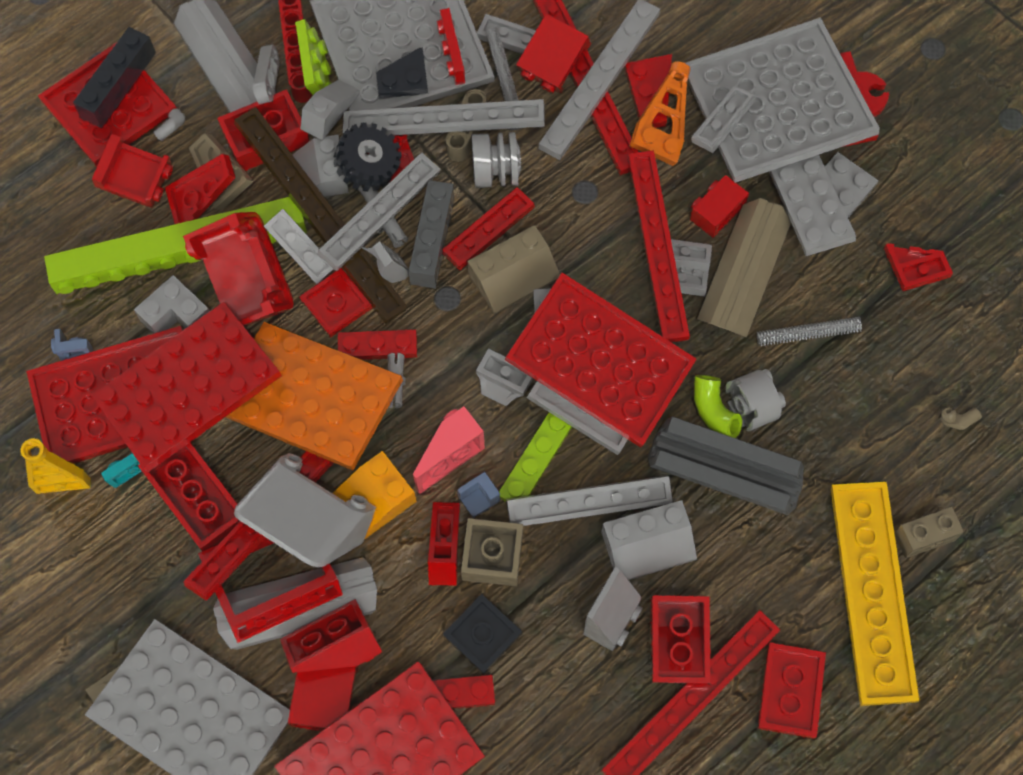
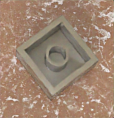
M468 518L461 568L462 581L517 586L523 524Z

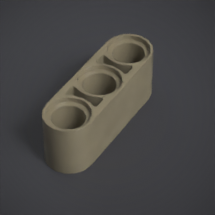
M472 89L465 94L461 104L487 103L486 94L480 89ZM480 130L448 132L446 137L448 157L455 162L464 161L472 149V134H478ZM457 144L462 145L461 147H458V148H457V147H453L454 145H457Z

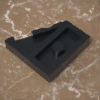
M423 47L412 51L376 72L379 99L428 93Z

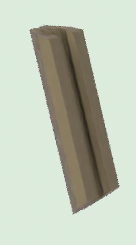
M762 198L743 204L697 320L747 338L791 224L783 206L776 203L772 204Z

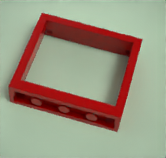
M265 537L251 553L274 542ZM217 545L198 553L201 562ZM330 563L321 567L324 573L323 576L237 615L234 614L221 585L215 591V594L237 643L342 596L343 593L338 578Z

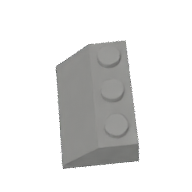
M682 500L603 523L601 533L613 569L615 567L620 569L628 580L697 560L692 528Z

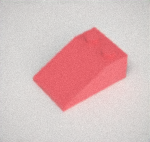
M465 407L459 410L454 409L444 417L416 467L413 477L416 491L419 495L485 449L484 431Z

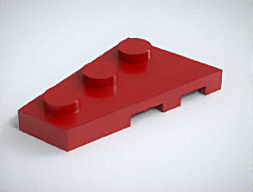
M672 54L628 62L624 66L638 119H640L669 74ZM666 91L662 104L668 106L669 92ZM657 113L652 121V126L655 128L666 126L667 116Z
M222 153L165 187L175 224L198 219L235 179L229 155Z

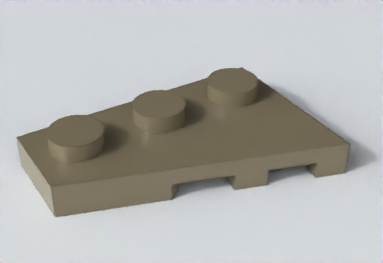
M204 133L189 147L197 168L222 153L230 157L235 179L212 203L214 209L223 210L254 182L211 134Z

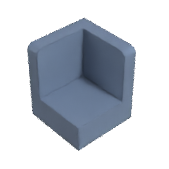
M485 472L457 490L458 498L472 518L477 517L500 502V493Z

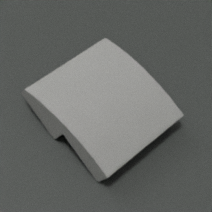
M671 239L681 293L705 297L712 245Z

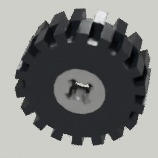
M367 122L361 123L359 128L357 124L352 125L350 130L347 129L341 136L333 155L335 158L333 162L334 167H339L337 170L338 176H345L343 182L348 184L351 181L354 183L352 188L357 190L359 186H362L363 191L366 192L369 191L370 187H372L373 191L379 190L380 186L382 188L385 187L397 171L401 158V152H398L400 148L399 143H393L394 135L392 133L389 136L386 135L387 129L382 127L381 130L376 129L377 124L374 123L370 127H367Z

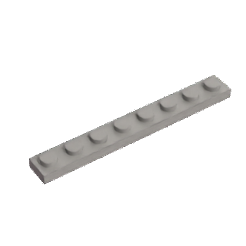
M644 0L636 2L540 141V150L558 160L562 159L660 15V8Z
M544 99L344 111L343 133L347 129L350 130L352 125L357 124L359 128L360 124L367 122V127L374 123L377 124L376 129L381 130L382 127L386 128L385 134L388 136L391 133L393 135L544 127L545 104Z

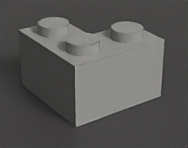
M174 275L134 309L140 322L153 334L168 330L177 321L186 329L210 312L208 307Z

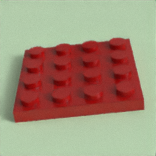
M116 43L38 95L43 105L96 167L111 134L121 137L122 142L129 145L167 119L171 110L177 109L175 104L144 70L102 128L80 117L73 102Z

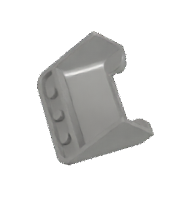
M288 453L280 457L236 505L234 515L237 519L306 564L314 567H323L364 542L376 507L360 495H353L347 502L343 501L300 474L302 459L297 455Z

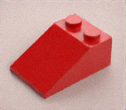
M710 596L651 597L653 683H711Z
M356 599L280 639L293 673L358 666L382 653Z

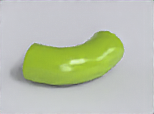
M695 375L694 401L699 416L710 430L736 438L741 431L743 420L740 414L728 410L722 403L720 397L722 379L709 375Z

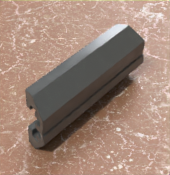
M675 417L668 418L656 433L648 454L649 465L652 468L785 515H789L796 508L803 487L804 466L801 461Z

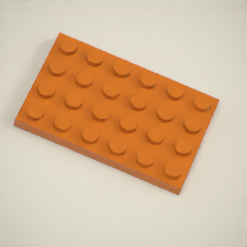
M263 322L254 340L277 367L282 376L225 418L354 471L403 381L402 376Z

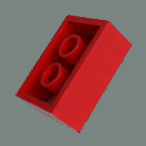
M287 89L274 94L272 102L265 104L255 102L217 118L222 134L235 161L245 171L264 163L235 126L234 119L255 107L290 152L302 148L310 142L308 133L301 130V117Z

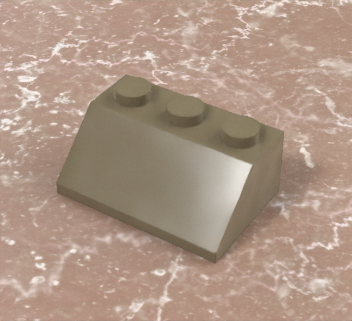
M535 225L468 261V274L494 315L532 295L534 289H543L554 283L560 276L549 246Z

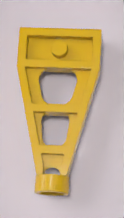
M32 438L22 444L21 455L26 463L28 485L36 494L91 488V479L83 469L48 451L40 440ZM39 448V454L32 455L31 449Z

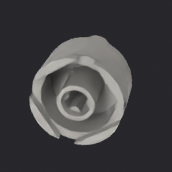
M768 369L753 371L726 384V394L730 392L732 399L728 401L729 409L742 416V427H748L746 431H752L781 417V408L786 406V401L783 394L777 392L773 384L772 374Z

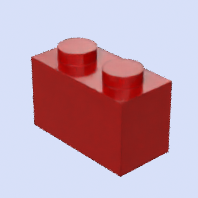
M727 175L720 181L715 180L708 188V193L703 198L698 197L691 206L690 220L712 238L738 214L743 204L747 203L749 196L745 189Z

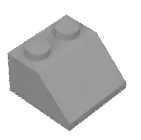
M338 135L326 136L323 140L314 138L293 154V157L324 197L349 193L348 185L343 182L345 176H338L337 170L339 167H334L333 163L335 160L333 157L334 151L339 142Z

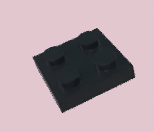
M483 594L443 633V637L483 675L522 635V631Z

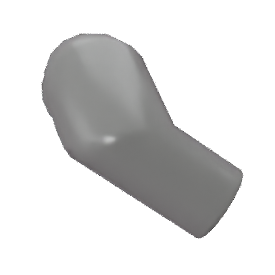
M179 109L171 110L168 114L169 119L154 131L155 136L160 141H163L184 124L185 115Z

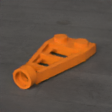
M683 62L672 63L669 74L636 123L629 145L641 152L654 150L655 158L672 166L677 164L684 143L686 89L691 68ZM666 91L677 96L675 109L662 104ZM657 113H662L671 118V134L652 126V121Z

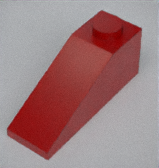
M433 502L428 554L429 585L457 586L460 503Z

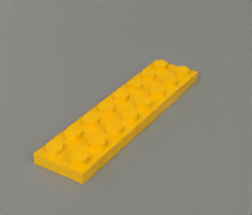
M887 482L832 485L830 489L860 706L917 703L919 695Z

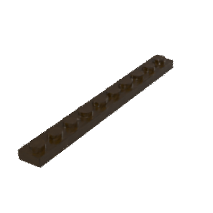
M256 107L234 119L235 126L322 241L327 243L345 225ZM361 248L342 266L385 324L407 310V305L388 280L381 276L378 267L364 249Z

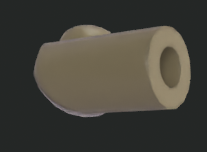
M975 407L963 415L956 413L955 410L952 411V408H945L941 413L942 423L947 427L964 430L982 418L980 411Z

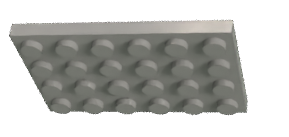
M154 619L86 712L85 716L171 775H254L287 727L290 710Z

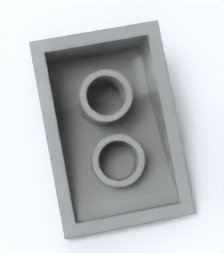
M614 568L587 615L584 630L585 636L611 651L615 649L616 645L622 647L629 634V631L625 630L630 620L634 623L636 622L643 609L639 606L642 597L620 569Z

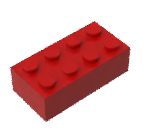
M188 443L148 473L141 464L138 465L201 551L218 545L240 522L234 515L237 505L236 501L191 443Z

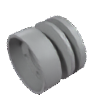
M515 132L508 133V144H504L503 134L498 133L497 145H491L489 134H472L475 188L492 187L493 176L495 175L499 176L501 187L506 185L505 175H510L511 186H518L521 171V155Z

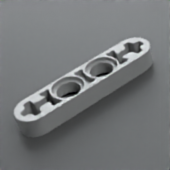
M274 44L263 46L260 49L253 82L254 94L259 104L273 101L280 65L279 55Z

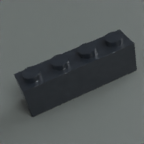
M131 27L127 28L73 102L82 119L100 128L104 126L156 54L150 36Z

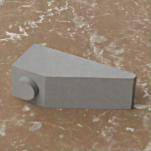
M337 80L316 92L302 109L301 130L323 140L344 114V111L357 98L360 90Z

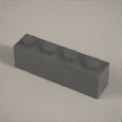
M428 180L409 267L411 285L436 289L443 257L442 249L445 247L455 199L454 184Z

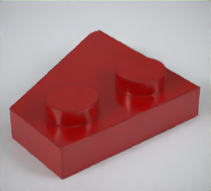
M892 243L886 244L884 247V251L902 291L951 278L953 274L947 258L941 250H923L920 247L913 246L905 249L894 247Z

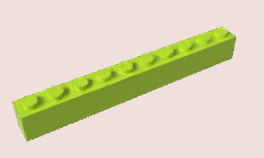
M286 197L46 255L44 258L50 286L56 294H68L75 289L83 287L93 288L100 283L108 281H121L125 277L146 275L150 271L161 268L171 269L178 264L198 262L200 260H196L188 255L183 236L233 213L256 212L265 225L278 212L284 209L305 233H307L303 214L291 198ZM267 231L271 243L276 242L275 238Z

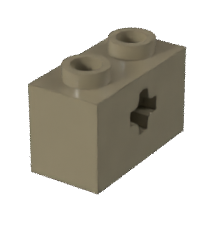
M950 507L902 524L894 534L906 559L956 541L964 531L953 508Z

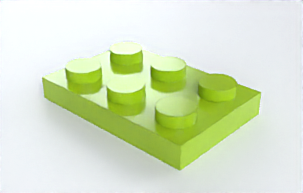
M303 19L295 22L305 86L314 95L319 90L332 84L329 81L331 68L326 60L325 54H328L325 41L323 39L320 40L315 28H311L306 20Z

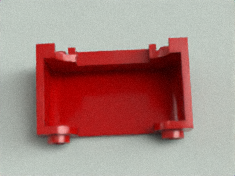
M256 212L233 213L183 236L188 255L196 260H203L219 303L224 302L244 327L293 308L292 294L264 223Z

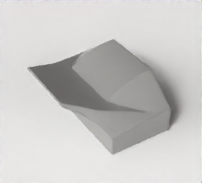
M380 241L372 248L362 247V249L377 258V267L384 279L395 283L409 277V268L400 255Z
M490 349L487 350L476 369V374L481 383V394L504 406H507L515 398L524 396L533 380L532 377L505 361V356Z

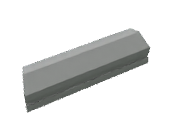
M193 0L180 5L174 25L229 113L257 102L253 89L257 63L217 1Z
M363 557L332 565L331 567L338 578L343 593L342 596L237 643L217 599L213 609L217 620L218 633L230 649L238 650L285 637L356 599L364 615L372 614L376 610L377 588L372 568ZM320 568L226 593V596L234 614L237 615L321 577L324 573Z

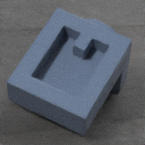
M54 329L55 338L51 339V348L53 354H57L61 361L94 351L87 338L75 337L67 341L61 329Z

